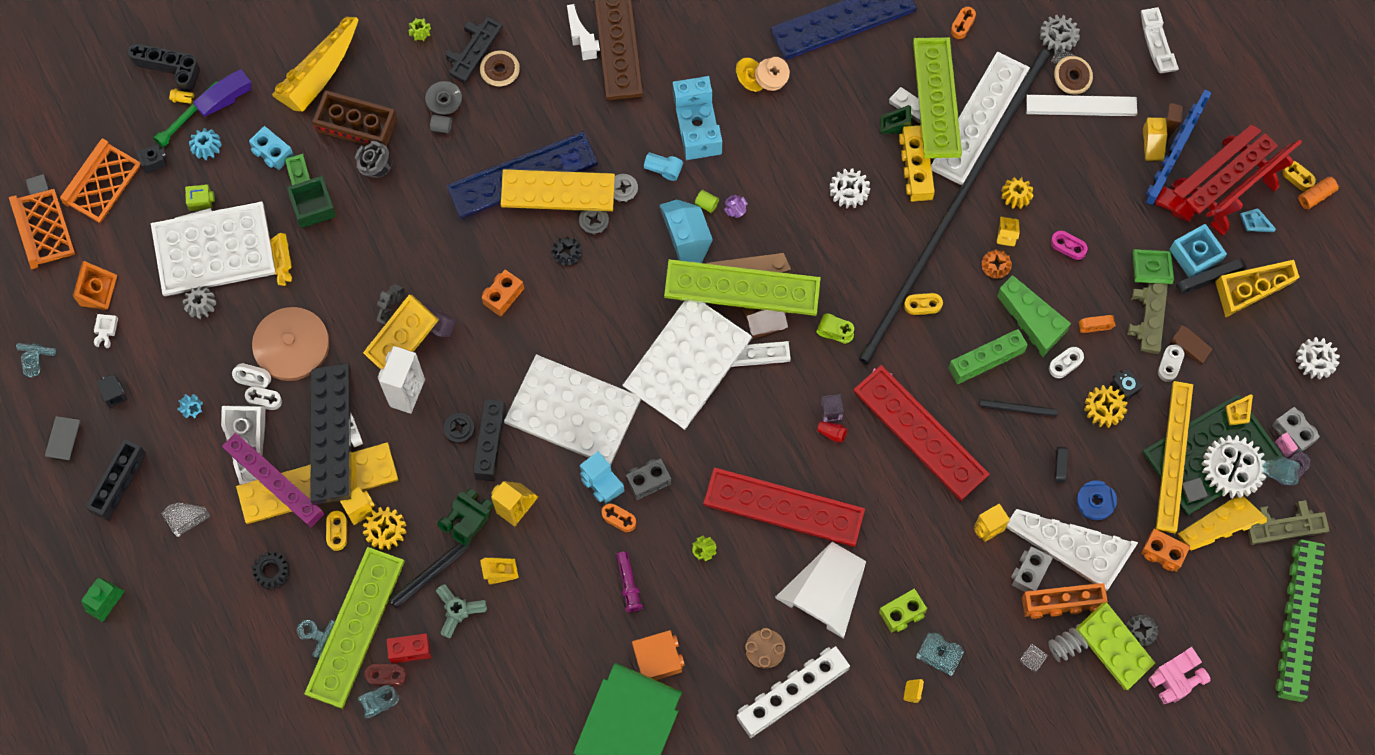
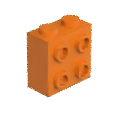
M671 630L632 641L640 674L658 680L682 673V666H685L682 654H677L676 647H679L676 635L672 636Z

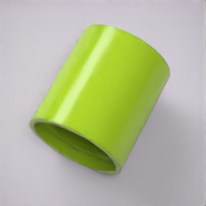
M701 190L695 200V205L712 213L719 202V198Z

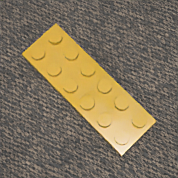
M503 170L501 207L613 211L615 174Z

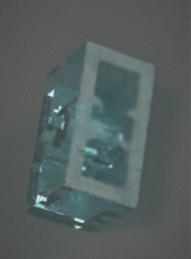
M928 633L916 658L952 676L965 651L961 650L962 647L956 643L951 642L950 644L944 641V638L937 633ZM941 649L944 650L943 655L939 656V651Z

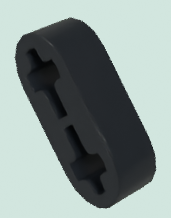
M1057 447L1054 469V482L1065 483L1068 459V448Z

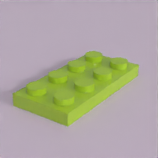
M1103 602L1076 628L1077 632L1124 690L1131 688L1155 664L1106 602Z

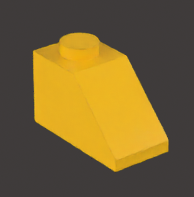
M1147 118L1143 126L1145 161H1164L1167 139L1166 118Z

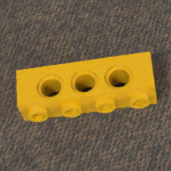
M921 125L903 127L902 134H899L900 145H903L904 149L901 151L902 162L905 161L906 167H904V178L908 179L906 194L910 195V202L933 200L934 184L930 158H924ZM911 145H915V146H917L918 148H915V149H914V148H911L910 146H911ZM912 162H918L920 165H914ZM919 178L922 182H917L914 179Z

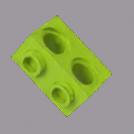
M914 588L881 607L879 614L892 633L895 630L897 632L904 630L908 627L907 623L913 620L918 622L923 619L927 608ZM915 604L918 610L910 611L907 605ZM897 613L901 620L894 621L890 615Z

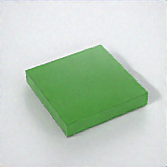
M1133 249L1132 258L1135 282L1173 284L1174 275L1171 251Z

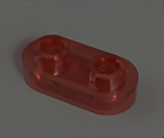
M372 664L365 670V679L369 684L375 686H398L406 678L404 669L397 664ZM374 673H379L378 678L374 679L372 677ZM394 673H399L397 679L392 678Z

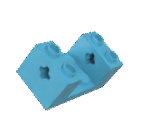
M709 76L674 81L673 98L685 159L690 160L721 155L722 137L719 125L716 124ZM694 120H700L702 122V125L694 126L692 122Z

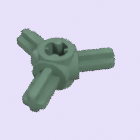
M445 584L436 590V593L446 604L444 608L447 611L445 614L447 619L441 630V635L446 638L452 637L458 622L461 623L464 618L468 617V614L487 611L485 600L474 602L461 600L458 596L455 597ZM457 606L460 607L459 613H455Z

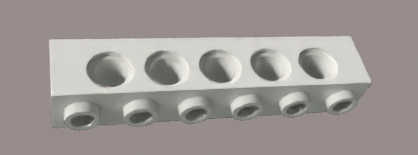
M836 646L832 649L830 647L826 648L820 653L821 657L817 660H809L803 665L804 669L799 672L797 670L793 671L787 676L788 680L784 683L779 681L771 687V692L766 695L765 693L760 694L754 699L755 703L750 706L746 704L738 710L737 720L750 738L849 670L850 665ZM821 664H828L830 671L823 672L819 666ZM811 675L814 678V682L808 684L804 682L803 677ZM794 686L798 692L795 695H790L786 689ZM772 698H779L781 705L775 707L771 705L770 700ZM761 709L765 715L762 718H757L753 712Z

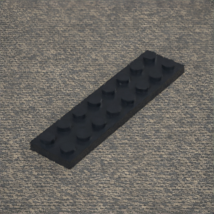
M349 363L311 370L310 501L312 505L351 499V367Z

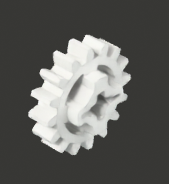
M852 168L850 172L844 169L843 174L837 172L836 177H832V183H830L829 188L831 189L830 196H834V202L840 201V207L846 204L847 209L849 205L856 208L857 203L863 205V200L868 199L867 194L870 193V188H868L870 182L865 181L866 175L860 176L861 171L854 173Z
M1317 337L1313 341L1308 339L1305 344L1302 343L1296 353L1299 356L1296 362L1301 363L1298 368H1304L1303 374L1310 373V378H1313L1315 375H1317L1318 379H1321L1323 375L1326 378L1329 377L1340 363L1336 361L1340 357V355L1335 354L1337 348H1331L1332 343L1326 344L1324 338L1320 342H1318Z

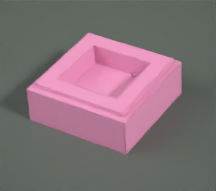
M1288 433L1281 435L1275 441L1286 458L1298 449Z

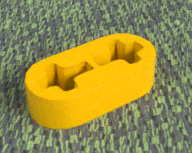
M1293 161L1291 166L1282 170L1283 176L1302 191L1310 189L1315 184L1316 179L1314 175L1296 161ZM1294 168V171H1292L1291 173L1288 171L1289 169ZM1306 179L1309 180V183H1303Z

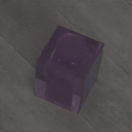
M841 394L821 396L820 407L823 422L841 420L844 413Z

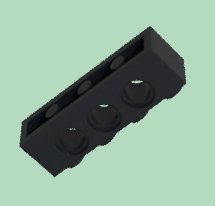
M485 399L473 472L476 480L495 482L506 412L504 401Z
M123 439L85 507L91 514L109 522L147 454L141 446Z

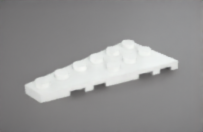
M1018 509L1015 510L1006 527L1093 584L1104 583L1106 592L1138 544L1135 541L1130 542L1117 536H1108L1095 530L1073 524L1068 525L1055 519H1046L1040 517V515Z

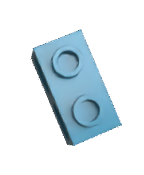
M265 126L249 140L252 147L251 151L257 157H263L264 162L272 168L274 166L278 171L286 164V158L294 156L291 147ZM267 142L266 145L260 146L262 143ZM276 153H280L279 156L273 157Z

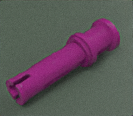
M626 551L616 554L623 583L622 596L625 597L627 606L625 610L628 613L637 612L643 609V605L640 604L639 588L634 582L629 553Z

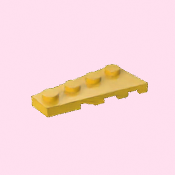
M1236 496L1178 533V539L1190 546L1192 551L1215 542L1217 538L1232 536L1233 532L1241 529L1243 531L1248 530L1257 523H1260V525L1267 522V517L1244 496L1241 498Z

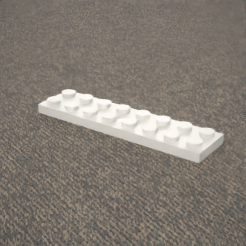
M999 52L996 53L958 118L962 148L961 158H935L931 164L932 171L960 185L965 182L1030 67Z

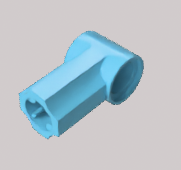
M650 152L647 154L644 163V169L660 173L664 178L671 181L677 180L683 166V161L677 157L670 156L666 158Z

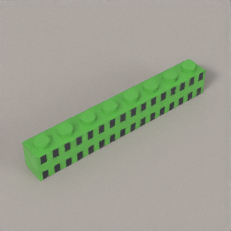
M1300 540L1292 548L1294 563L1291 564L1289 571L1292 580L1287 588V594L1290 597L1289 602L1287 601L1285 606V613H1287V621H1284L1283 624L1285 639L1282 640L1280 646L1283 656L1278 664V671L1281 673L1280 679L1276 682V691H1278L1279 698L1303 702L1308 696L1325 544Z

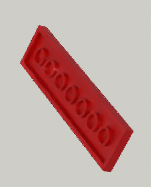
M882 365L854 388L853 392L960 501L967 497L990 475Z
M715 467L703 506L853 547L856 545L865 508Z

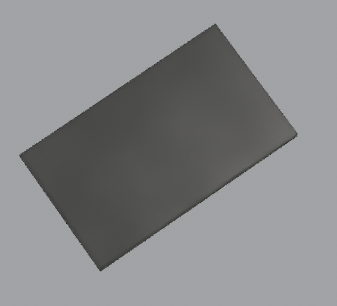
M55 417L45 457L70 460L81 420Z

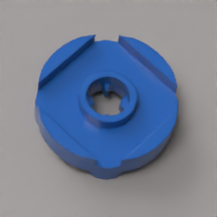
M1102 481L1087 482L1080 489L1076 498L1077 507L1082 516L1091 520H1103L1110 516L1117 505L1115 491ZM1093 496H1097L1098 499H1101L1102 503H1099V505H1095V503L1092 502V499H1094Z

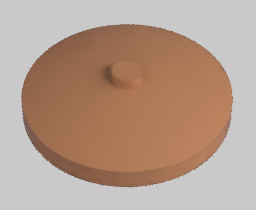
M298 307L282 308L266 316L256 328L252 340L253 354L260 368L267 370L271 377L284 381H295L310 376L311 370L320 368L324 363L330 345L327 329L321 319L311 311Z

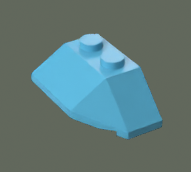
M680 200L659 205L679 261L702 263L713 239L701 207Z

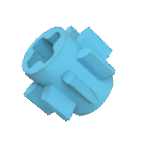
M185 394L184 398L178 400L180 407L177 409L183 413L185 418H188L189 415L196 418V415L202 412L200 405L203 402L198 400L195 394L191 397Z

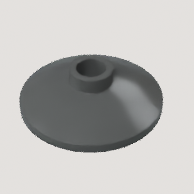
M441 81L433 84L427 90L425 101L427 107L432 112L439 115H447L459 108L462 102V94L455 84Z

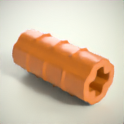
M1328 176L1299 195L1298 200L1303 208L1310 209L1328 196H1331L1339 189V186L1333 177Z

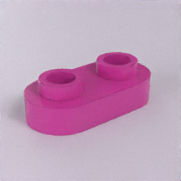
M1057 231L1052 236L1051 245L1055 250L1076 260L1085 257L1088 247L1084 241L1065 231ZM1074 249H1078L1080 253H1076Z

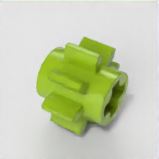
M415 18L413 23H409V35H414L415 41L417 39L424 41L427 36H430V23L426 24L424 18L422 20Z
M703 535L698 537L696 542L692 543L693 554L698 560L704 558L707 561L716 554V544L711 537L705 539Z

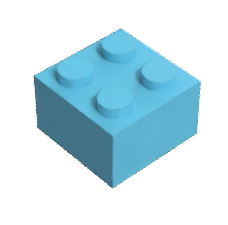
M1206 224L1175 240L1169 249L1189 278L1222 263L1227 255Z

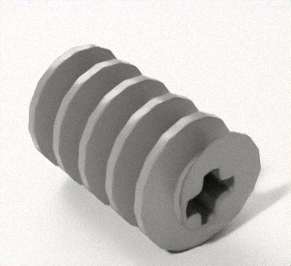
M1077 624L1075 628H1070L1069 633L1063 632L1062 636L1058 635L1055 637V640H1049V649L1059 663L1060 657L1065 661L1068 660L1067 653L1072 657L1075 656L1074 649L1080 653L1081 645L1085 649L1088 648V644L1076 630L1080 624Z

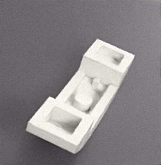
M1159 7L1141 10L1146 43L1157 70L1160 74L1178 71L1179 68L1174 53L1171 54L1162 27L1164 22Z

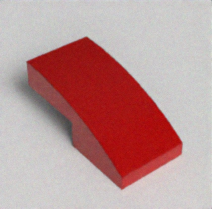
M1164 186L1155 200V204L1172 211L1173 216L1190 222L1196 211L1186 202L1188 198L1181 199L1172 193V189Z

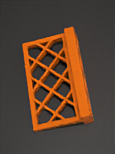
M102 138L61 195V201L64 205L71 206L96 222L101 223L135 175L141 163L113 147ZM110 151L117 154L119 160L108 162L107 156ZM131 162L134 164L132 170L123 171L122 163ZM120 164L121 172L110 174L109 166ZM107 167L108 175L97 177L96 171L98 168ZM123 176V183L113 186L111 178ZM109 179L111 187L100 189L98 181ZM96 181L98 190L87 192L86 185ZM112 191L113 197L111 200L103 201L101 193ZM99 193L101 202L90 204L88 195ZM86 196L87 205L79 206L74 203L78 197ZM102 205L103 211L99 217L92 214L91 207Z
M55 189L17 198L16 195L9 197L31 269L39 268L38 264L75 255ZM53 196L54 200L50 206L42 202L44 197ZM31 201L36 204L32 210H29L23 206V203ZM39 205L47 209L43 216L35 213ZM51 211L59 215L55 221L47 218ZM32 215L41 219L37 226L28 222ZM44 221L52 224L48 232L40 228ZM55 227L63 229L64 232L60 237L51 234ZM37 231L45 235L42 242L33 238ZM49 237L57 240L53 248L45 244ZM60 243H64L69 246L70 250L61 252L57 248ZM42 247L51 251L48 256L39 257L38 253Z

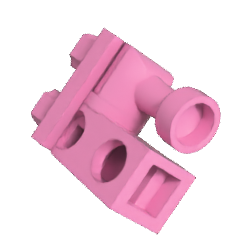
M1192 647L1160 666L1148 679L1154 688L1162 684L1166 689L1159 694L1164 704L1172 701L1175 703L1188 695L1192 688L1199 683L1205 685L1211 681L1209 674L1202 667L1195 671V676L1189 679L1185 677V673L1202 663Z

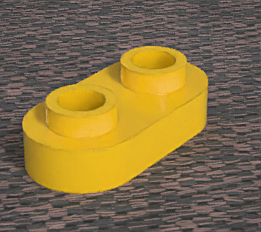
M935 293L910 295L905 300L904 308L911 315L935 314L941 310L943 300ZM934 303L936 306L931 307L929 304ZM915 304L917 308H912L910 305Z
M340 511L331 512L326 519V542L334 551L342 550L347 544V518ZM336 520H341L339 525L334 524ZM341 539L339 544H334V541Z

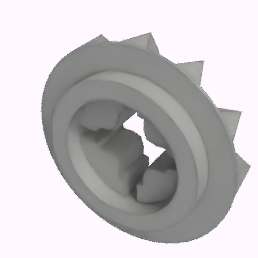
M628 174L616 175L614 199L618 200V202H627L630 199H634L638 192L637 181ZM621 183L626 187L625 194L622 190H618L621 188Z

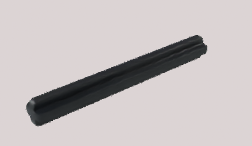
M458 542L391 597L390 602L396 608L399 607L471 548V544L469 543L465 547Z

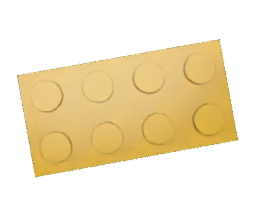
M408 295L363 353L380 369H384L386 356L389 351H392L393 346L414 352L439 319L413 295Z

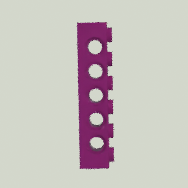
M236 432L222 446L229 455L310 528L324 515L317 505H312L310 499Z

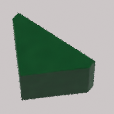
M910 105L880 116V132L883 134H902L903 127L911 126Z

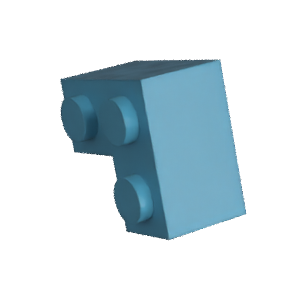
M599 451L580 465L581 481L587 488L591 487L594 490L593 495L599 502L603 501L605 504H609L624 492V485L611 471V465Z

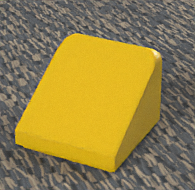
M922 679L907 681L903 699L918 703L921 699L924 681Z

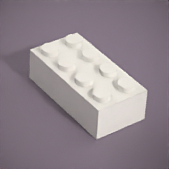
M393 346L392 351H389L386 356V365L384 369L380 370L378 380L389 406L411 414L425 382V377L416 353Z

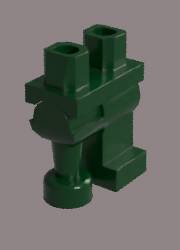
M471 488L465 493L461 491L453 501L452 510L449 515L442 517L437 522L438 527L445 533H449L453 529L452 538L465 547L488 521L489 513L493 507V503L488 499H484L481 504L476 501L478 494ZM457 518L461 519L460 523L453 526V522Z

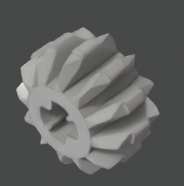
M198 286L196 291L191 288V294L185 293L187 299L183 300L184 309L191 317L197 316L198 319H201L203 314L208 317L207 312H214L212 306L216 305L215 296L212 292L210 293L208 288L202 289V287Z

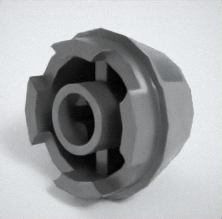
M371 141V144L365 147L361 146L355 155L357 160L356 167L363 175L380 178L391 169L392 159L388 149L377 141Z

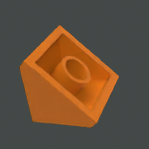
M83 261L73 293L74 299L82 307L108 310L117 275Z

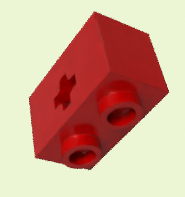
M427 633L387 639L388 659L392 664L431 658L430 639Z

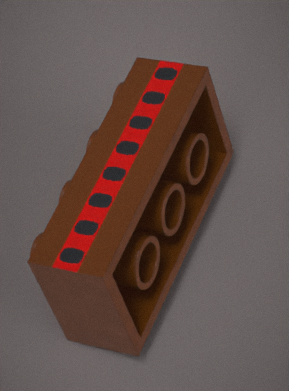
M325 90L313 119V125L318 133L365 146L371 144V141H377L387 147L398 119L395 109Z

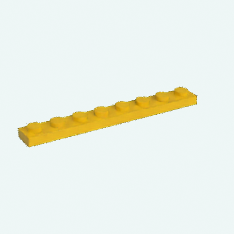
M1177 381L1172 383L1156 530L1176 533L1178 527L1193 384Z

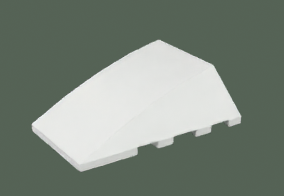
M831 542L775 598L791 608L795 605L827 624L826 629L844 639L866 561Z

